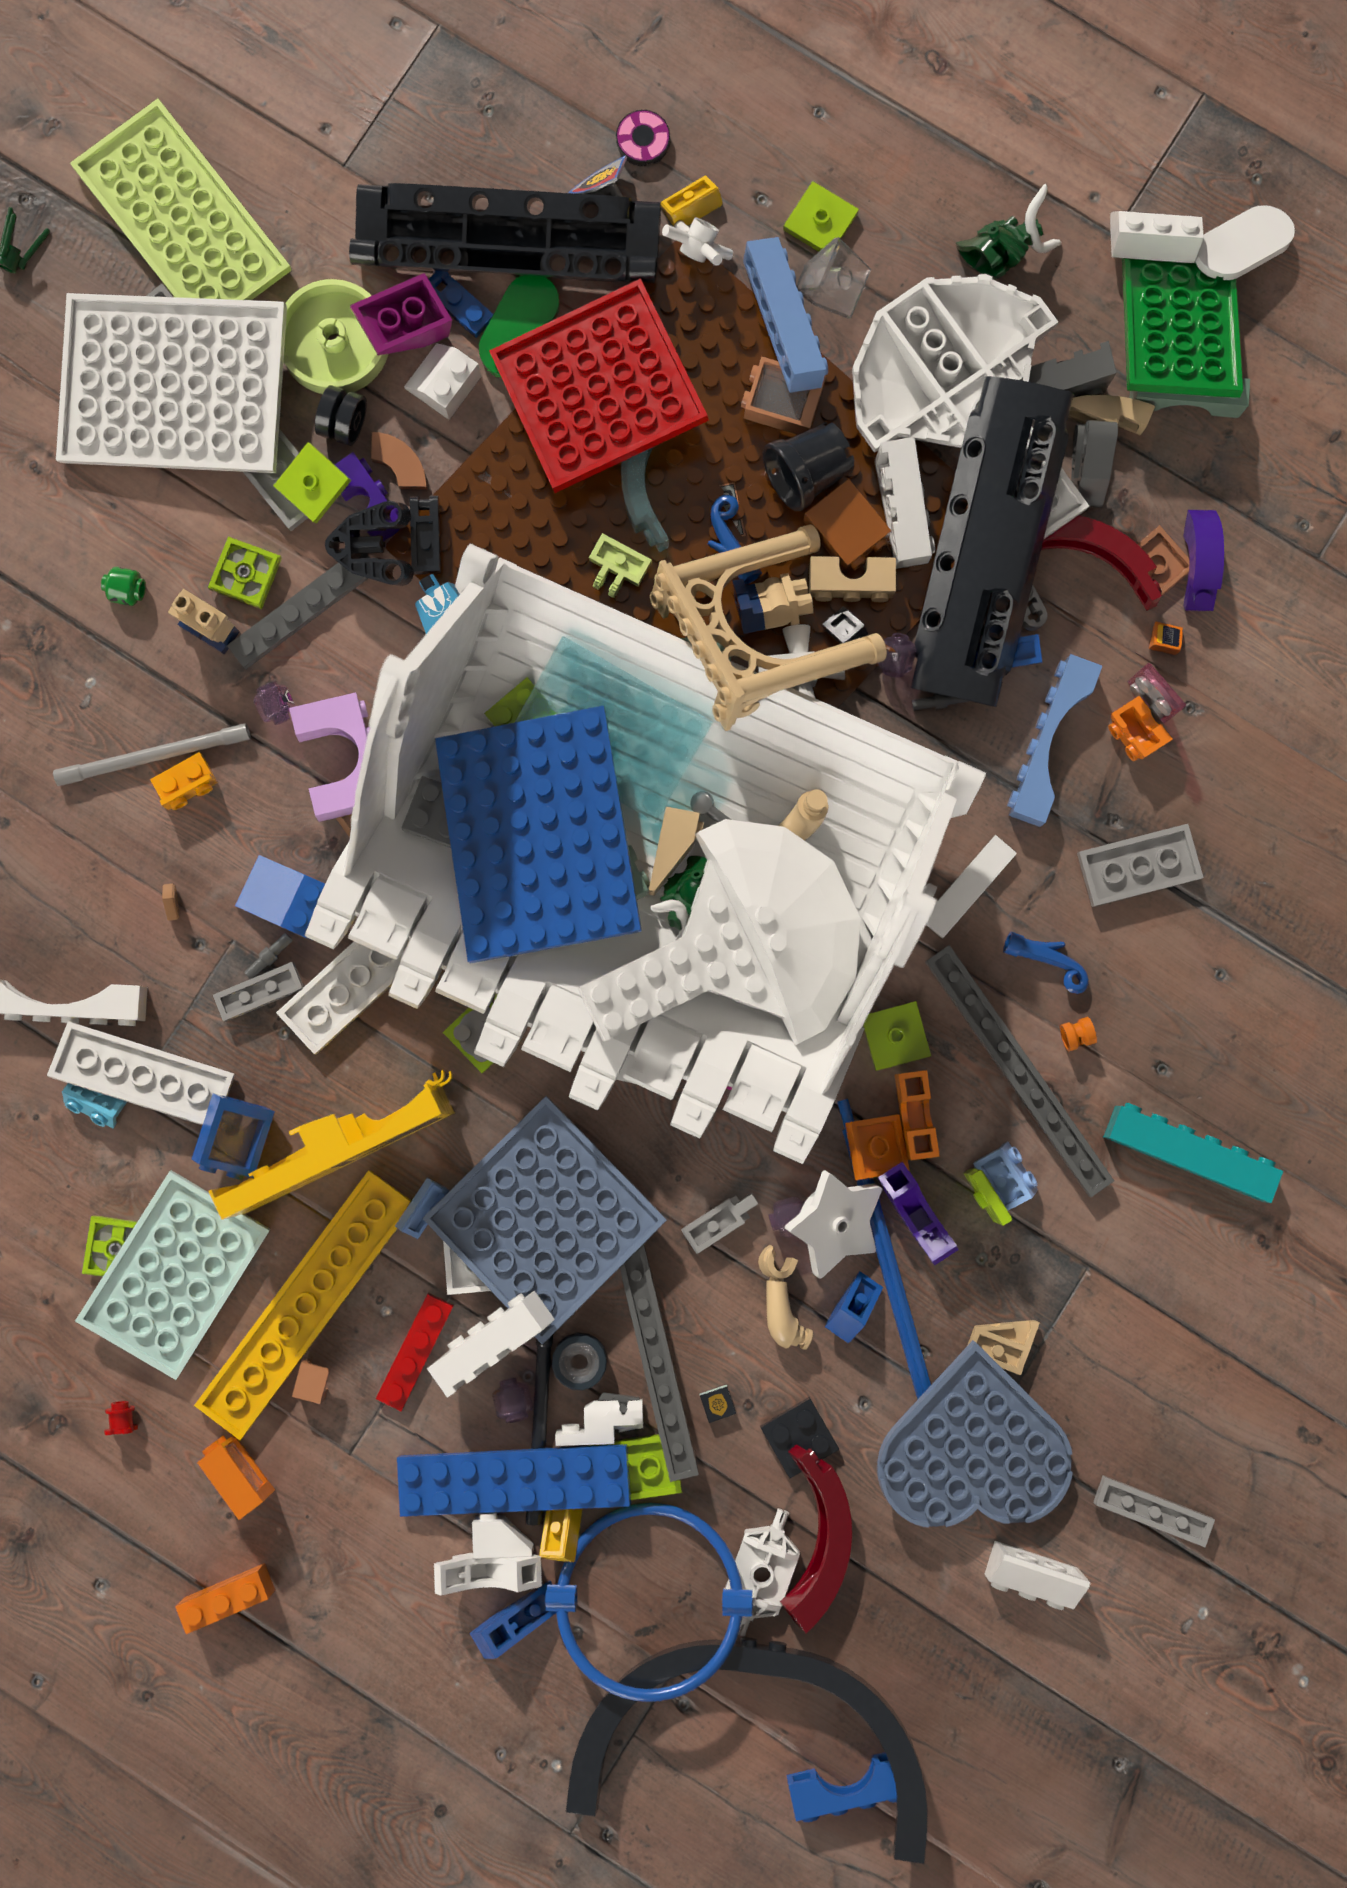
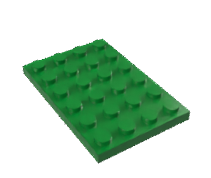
M1122 258L1127 391L1240 398L1243 392L1236 279L1223 280L1224 277L1216 276V279L1209 277L1198 268L1196 262L1185 263Z

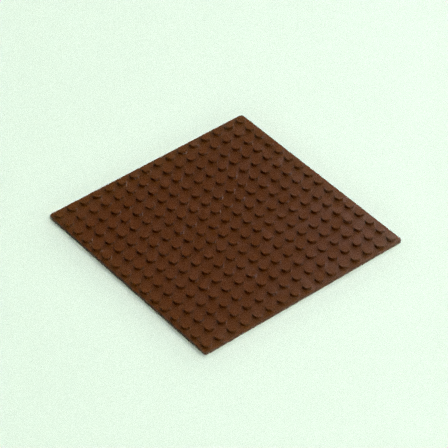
M675 240L658 258L655 283L643 284L695 388L709 421L554 493L515 408L432 495L439 496L441 574H434L440 586L447 582L456 584L462 556L468 545L473 544L497 555L498 559H505L516 564L518 567L673 636L685 638L687 636L682 634L675 614L670 612L668 617L663 619L658 609L652 606L650 593L653 590L654 578L660 561L665 560L666 563L677 566L719 554V552L708 546V541L721 544L711 521V507L718 497L724 495V491L719 485L735 483L739 501L738 512L732 518L724 520V522L741 547L796 532L799 527L806 526L803 522L805 513L848 479H850L886 523L875 466L878 451L874 452L856 428L853 380L821 353L822 358L827 360L828 374L825 375L824 387L811 429L824 422H827V425L834 423L842 431L850 445L844 450L847 458L853 455L855 468L852 473L841 478L817 495L812 504L803 511H794L787 507L772 487L763 464L762 452L766 444L780 439L787 440L797 434L744 419L745 408H741L745 391L750 392L753 382H749L753 365L759 366L761 357L778 361L756 296L753 291L721 263L714 265L707 258L704 263L698 262L680 251L682 243ZM765 376L755 407L800 421L810 390L789 393L785 381ZM915 440L920 478L924 488L925 509L928 510L930 520L928 532L929 536L933 537L935 553H932L929 562L926 564L897 568L896 591L893 598H888L886 602H873L871 598H860V601L847 602L843 598L835 597L831 601H817L815 597H812L813 613L799 616L800 624H798L810 626L808 652H817L840 645L824 630L822 624L843 606L865 625L868 635L877 633L882 639L887 638V640H883L884 643L893 649L920 621L956 473L920 440ZM724 506L722 507L721 512H727ZM430 510L420 511V516H430ZM742 519L745 536L741 535L733 521ZM409 522L405 528H401L387 542L386 549L397 560L406 561L411 565ZM602 533L652 560L639 587L624 579L620 590L614 598L609 596L608 593L617 575L610 571L599 590L593 587L594 581L602 567L589 561V556ZM888 538L889 543L884 549L878 553L872 551L866 558H893L890 539ZM820 543L818 552L760 568L761 576L747 585L762 583L771 577L780 579V574L788 573L791 581L805 579L809 594L810 558L832 556ZM865 563L857 570L851 568L847 572H844L839 566L841 573L849 579H858L865 574ZM414 574V576L417 577L419 580H422L426 576L431 575ZM736 576L730 580L722 591L721 605L725 619L735 635L747 646L763 655L790 654L782 631L783 628L791 626L790 622L780 627L743 633L735 606L732 582L733 580H739V577ZM717 578V579H715V580H713V581H711V582H709V583H711V584H713L714 586H716V585H717V582H718V580H719V578ZM696 591L697 594L694 597L696 602L704 605L712 602V598L701 591ZM710 615L701 616L706 626L709 625ZM731 656L732 662L748 668V661L738 656ZM881 662L876 664L866 663L845 670L844 680L817 679L815 687H812L815 698L835 708H839ZM756 666L754 672L759 673V672H758V666Z

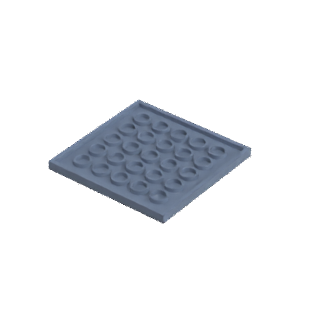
M547 1096L422 1218L507 1308H510L507 1303L520 1293L524 1297L533 1291L537 1293L555 1319L534 1336L541 1344H544L667 1221L648 1199Z

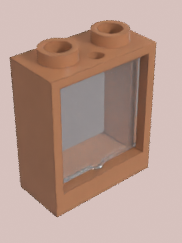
M761 357L759 366L753 365L749 378V382H753L751 391H745L741 408H745L744 419L797 435L810 430L826 376H824L822 388L789 393L779 362Z

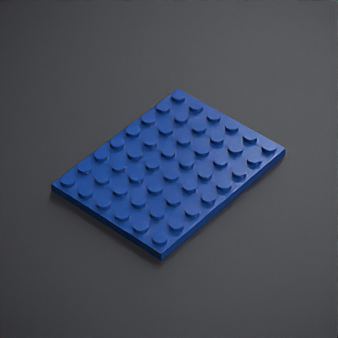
M604 705L435 738L467 961L470 964L642 932Z

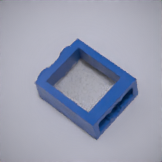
M213 1093L192 1160L200 1165V1170L209 1173H216L217 1169L227 1171L226 1176L234 1179L243 1180L244 1176L249 1177L248 1174L257 1169L275 1111L264 1106Z

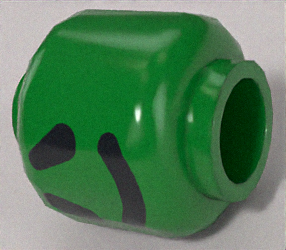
M113 567L108 574L103 575L101 590L105 591L106 598L110 602L134 606L144 598L146 581L142 579L141 574L136 570Z

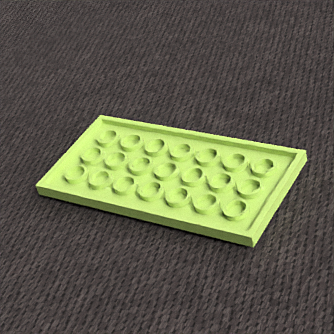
M158 98L70 162L76 173L173 297L253 300L292 271L288 262Z

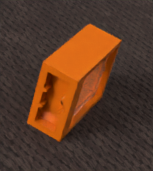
M223 1435L202 1451L205 1457L198 1461L197 1464L238 1520L259 1506L275 1491L269 1480L235 1436L232 1435L226 1439Z

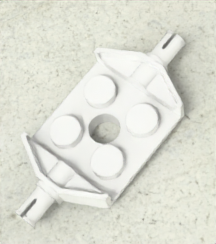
M780 1508L777 1509L773 1524L770 1526L745 1529L744 1538L735 1560L743 1590H753L752 1617L742 1616L739 1630L741 1636L746 1635L750 1620L753 1621L754 1618L777 1616L782 1606L780 1601L786 1595L800 1556L799 1549L784 1533L783 1528L789 1512L786 1510L783 1512ZM760 1567L767 1568L770 1571L769 1579L765 1582L757 1581L754 1578L756 1569ZM729 1579L724 1589H731Z

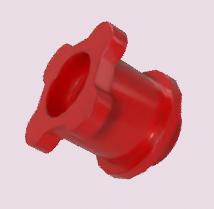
M129 1401L111 1403V1408L105 1410L109 1418V1429L104 1430V1435L129 1434L137 1430L138 1424H133L132 1414L135 1406L129 1405Z

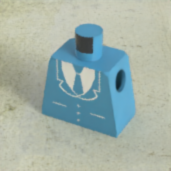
M434 574L420 580L419 584L426 596L415 602L426 634L460 595L455 584L447 582L440 586Z

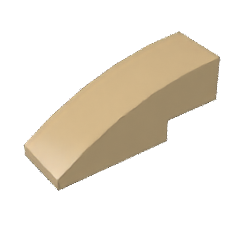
M1080 396L1073 398L1068 418L1086 424L1087 420L1117 422L1118 427L1141 435L1148 425L1155 405L1122 396Z

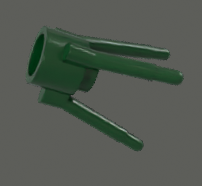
M9 207L0 243V268L16 274L18 268L25 270L27 262L48 236L50 229L46 228L24 256L21 257V250L10 245L17 216L13 214V208Z

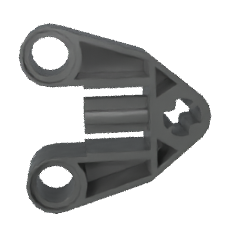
M1087 420L1086 424H1076L1074 429L1071 481L1089 504V507H1102L1104 503L1117 441V422Z

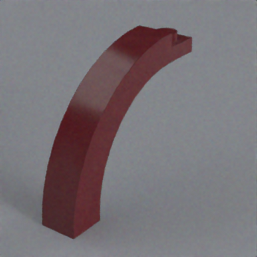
M1076 516L1043 540L1041 550L1056 548L1077 550L1091 554L1111 565L1127 580L1146 611L1156 607L1162 597V590L1159 583L1155 579H1151L1157 566L1136 542L1116 528L1088 517Z
M796 1444L788 1452L803 1472L813 1491L818 1512V1534L815 1549L805 1573L780 1603L794 1623L807 1633L828 1610L843 1582L851 1554L852 1519L846 1492L834 1468L822 1459L819 1460L810 1448L805 1450Z

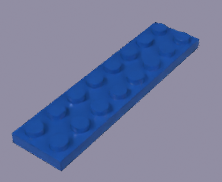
M627 1444L400 1455L397 1457L400 1517L628 1507L631 1505Z

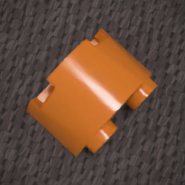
M1140 696L1111 713L1112 724L1108 725L1109 731L1115 739H1121L1126 746L1125 752L1132 761L1144 759L1173 740L1162 724H1158L1154 720L1151 710Z

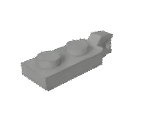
M752 1193L740 1201L735 1195L682 1228L681 1231L696 1254L743 1225L750 1218L747 1211L759 1203Z

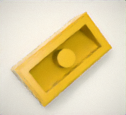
M703 176L661 201V208L673 227L677 221H683L688 226L692 224L695 217L699 219L722 206L723 202L719 188L707 176Z
M582 1509L546 1510L539 1554L542 1559L575 1562Z

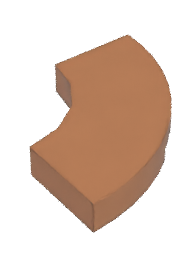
M372 432V462L384 464L390 468L397 477L399 489L427 490L426 475L415 452L406 443L394 436Z

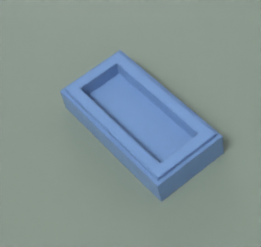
M427 1178L395 1227L418 1239L428 1225L422 1218L450 1190Z

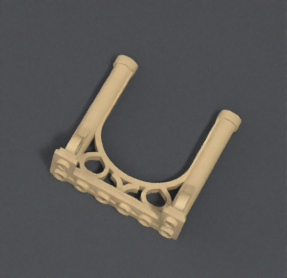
M811 524L799 527L796 532L677 566H672L671 563H666L665 560L659 562L657 574L654 578L653 590L650 593L652 606L658 609L663 619L667 618L670 612L675 614L678 619L682 634L688 637L695 657L700 659L705 668L707 679L713 682L718 691L712 711L714 718L721 723L725 731L731 730L737 718H743L755 712L760 706L759 700L778 691L866 663L876 664L886 659L885 643L877 633L801 657L779 659L753 650L742 642L728 625L721 605V594L727 583L740 574L818 552L820 549V537L817 529ZM719 578V580H718L716 586H714L713 584L709 583V582H711V581H713V580ZM696 591H701L712 598V602L705 605L696 602L694 599L697 594ZM710 615V623L706 626L701 616ZM716 642L720 643L725 648L723 653L720 651ZM738 656L748 661V669L742 671L735 669L728 658ZM756 666L767 669L766 671L754 674Z

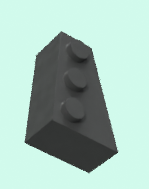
M1109 341L1100 343L1101 349L1083 354V350L1073 352L1075 358L1057 362L1055 358L1031 366L1029 382L1072 392L1074 394L1073 398L1103 395L1117 373Z

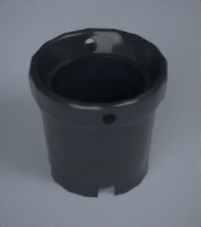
M824 422L787 440H775L766 444L762 452L763 464L772 487L787 507L794 511H803L812 504L817 495L841 478L852 473L855 468L853 455L847 458L844 450L850 445L842 431L834 423L827 425V422Z

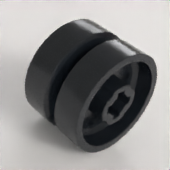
M329 385L325 389L317 408L315 417L316 434L328 439L335 437L337 442L353 446L360 435L367 410L366 397L354 392L347 394L345 389Z

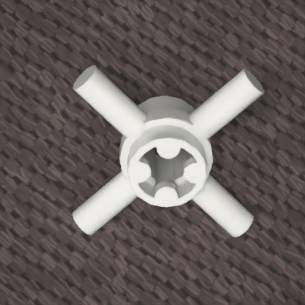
M695 217L690 228L683 221H677L674 227L670 225L663 227V236L681 242L680 251L698 262L704 263L707 258L714 265H719L722 262V258L730 260L733 256V250L714 243L719 230L702 219Z

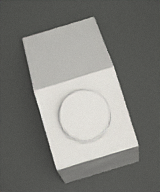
M497 1512L479 1513V1516H475L472 1522L473 1559L532 1556L534 1543L505 1515H497Z

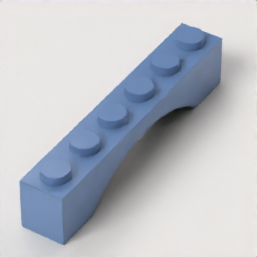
M1072 654L1068 656L1065 662H1059L1054 675L1058 677V681L1055 687H1050L1045 702L1049 703L1047 711L1040 714L1036 724V728L1040 729L1036 739H1031L1026 754L1030 755L1028 763L1021 766L1017 776V780L1021 781L1017 791H1012L1007 806L1011 807L1009 816L1038 827L1046 823L1055 798L1048 770L1049 749L1052 737L1065 714L1094 691L1102 665Z

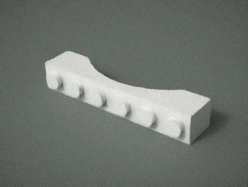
M0 979V1014H4V1020L22 1021V1015L33 1016L32 1021L50 1022L51 1017H61V1023H67L68 1021L79 1023V1018L90 1019L89 1024L107 1025V1020H118V1025L136 1026V1021H145L148 987L111 984L100 993L85 1000L69 1004H46L26 996L14 988L8 981Z

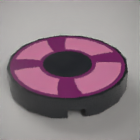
M635 110L627 114L619 122L616 131L618 150L622 157L626 155V161L637 166H647V164L659 162L667 154L670 146V129L665 119L658 113L650 110Z

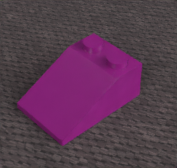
M425 273L350 305V309L378 356L423 348L450 335L452 319Z

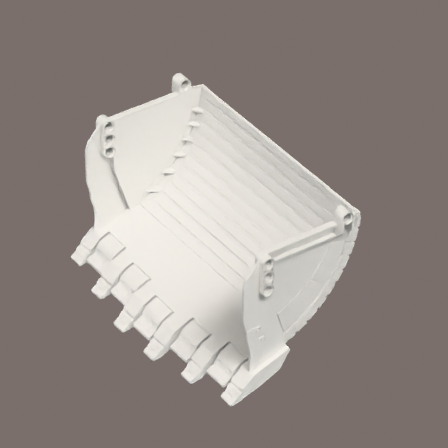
M469 544L462 556L455 584L460 595L405 660L389 655L383 664L355 792L350 841L332 869L319 896L305 937L334 949L347 934L355 918L358 917L349 933L348 939L394 960H397L406 948L388 996L416 1009L419 1008L431 992L443 969L445 972L435 992L482 1014L489 1007L495 994H498L488 1014L474 1054L504 1067L516 1050L527 1027H531L521 1049L569 1072H571L581 1051L585 1052L569 1097L596 1110H599L610 1093L629 1054L633 1057L623 1076L624 1079L670 1100L673 1099L681 1080L687 1081L676 1105L671 1126L697 1138H701L712 1120L727 1086L732 1089L723 1110L770 1132L773 1131L781 1111H784L786 1114L779 1128L773 1151L803 1164L817 1140L836 1099L865 1029L862 1026L893 965L895 964L901 968L904 967L934 909L937 899L924 894L923 890L950 818L967 814L986 773L963 762L936 753L793 688L778 691L759 700L760 706L755 712L746 717L737 718L731 730L725 731L721 723L714 718L712 711L718 691L713 682L707 679L705 668L700 659L695 657L691 643L518 567L516 564L505 559H498L497 555ZM730 661L731 665L737 670L748 669ZM526 677H529L558 714L604 705L628 846L631 845L636 853L638 860L635 861L639 872L643 870L649 882H651L666 806L693 812L690 806L692 796L697 792L705 791L713 797L714 807L732 820L778 826L792 811L802 794L816 789L823 791L828 799V812L823 823L806 842L834 861L861 918L856 980L826 1030L799 1044H794L782 1018L761 1009L736 1002L720 994L717 995L706 991L603 1042L578 987L651 953L677 938L680 930L670 927L667 918L670 911L658 913L651 910L652 905L661 903L660 898L664 896L663 886L655 896L649 895L650 886H648L647 896L637 900L642 932L470 964L467 961L451 848L402 830L403 822L421 777L425 776L441 782L435 738L495 727L484 713ZM706 814L699 817V822H704L703 829L717 823ZM695 838L694 847L670 877L675 873H681L685 870L689 856L705 857L697 838Z

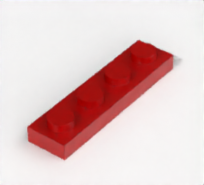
M430 1293L426 1295L378 1392L376 1400L400 1412L403 1410L454 1305Z

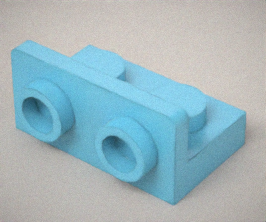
M69 1083L62 1091L63 1102L70 1111L77 1114L82 1112L90 1116V1119L95 1124L102 1127L107 1125L114 1128L117 1124L116 1117L127 1103V1101Z

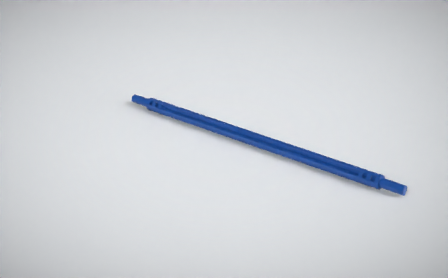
M844 1099L837 1101L845 1128L842 1132L852 1164L845 1123L853 1122L854 1118L849 1100ZM873 1177L856 1180L858 1186L875 1184ZM878 1199L870 1219V1225L880 1268L918 1400L931 1386Z

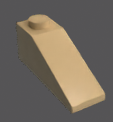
M666 806L649 887V895L655 896L694 847L695 833L703 830L704 822H699L700 813Z

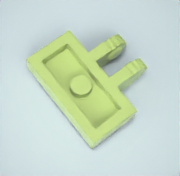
M602 533L589 556V561L602 567L594 581L593 587L599 590L603 586L609 571L617 575L609 588V596L614 598L617 595L624 579L639 587L652 560Z

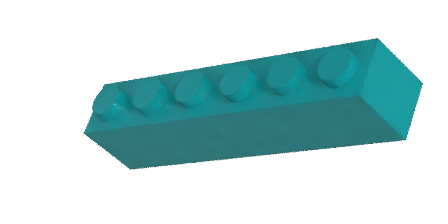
M1126 1102L1125 1106L1114 1107L1103 1136L1104 1138L1259 1201L1272 1203L1284 1172L1275 1168L1276 1162L1263 1157L1255 1160L1248 1157L1249 1151L1236 1146H1232L1231 1150L1221 1146L1222 1140L1206 1135L1204 1139L1194 1135L1196 1130L1179 1124L1178 1128L1167 1124L1169 1119L1152 1113V1116L1149 1117L1141 1114L1142 1108Z

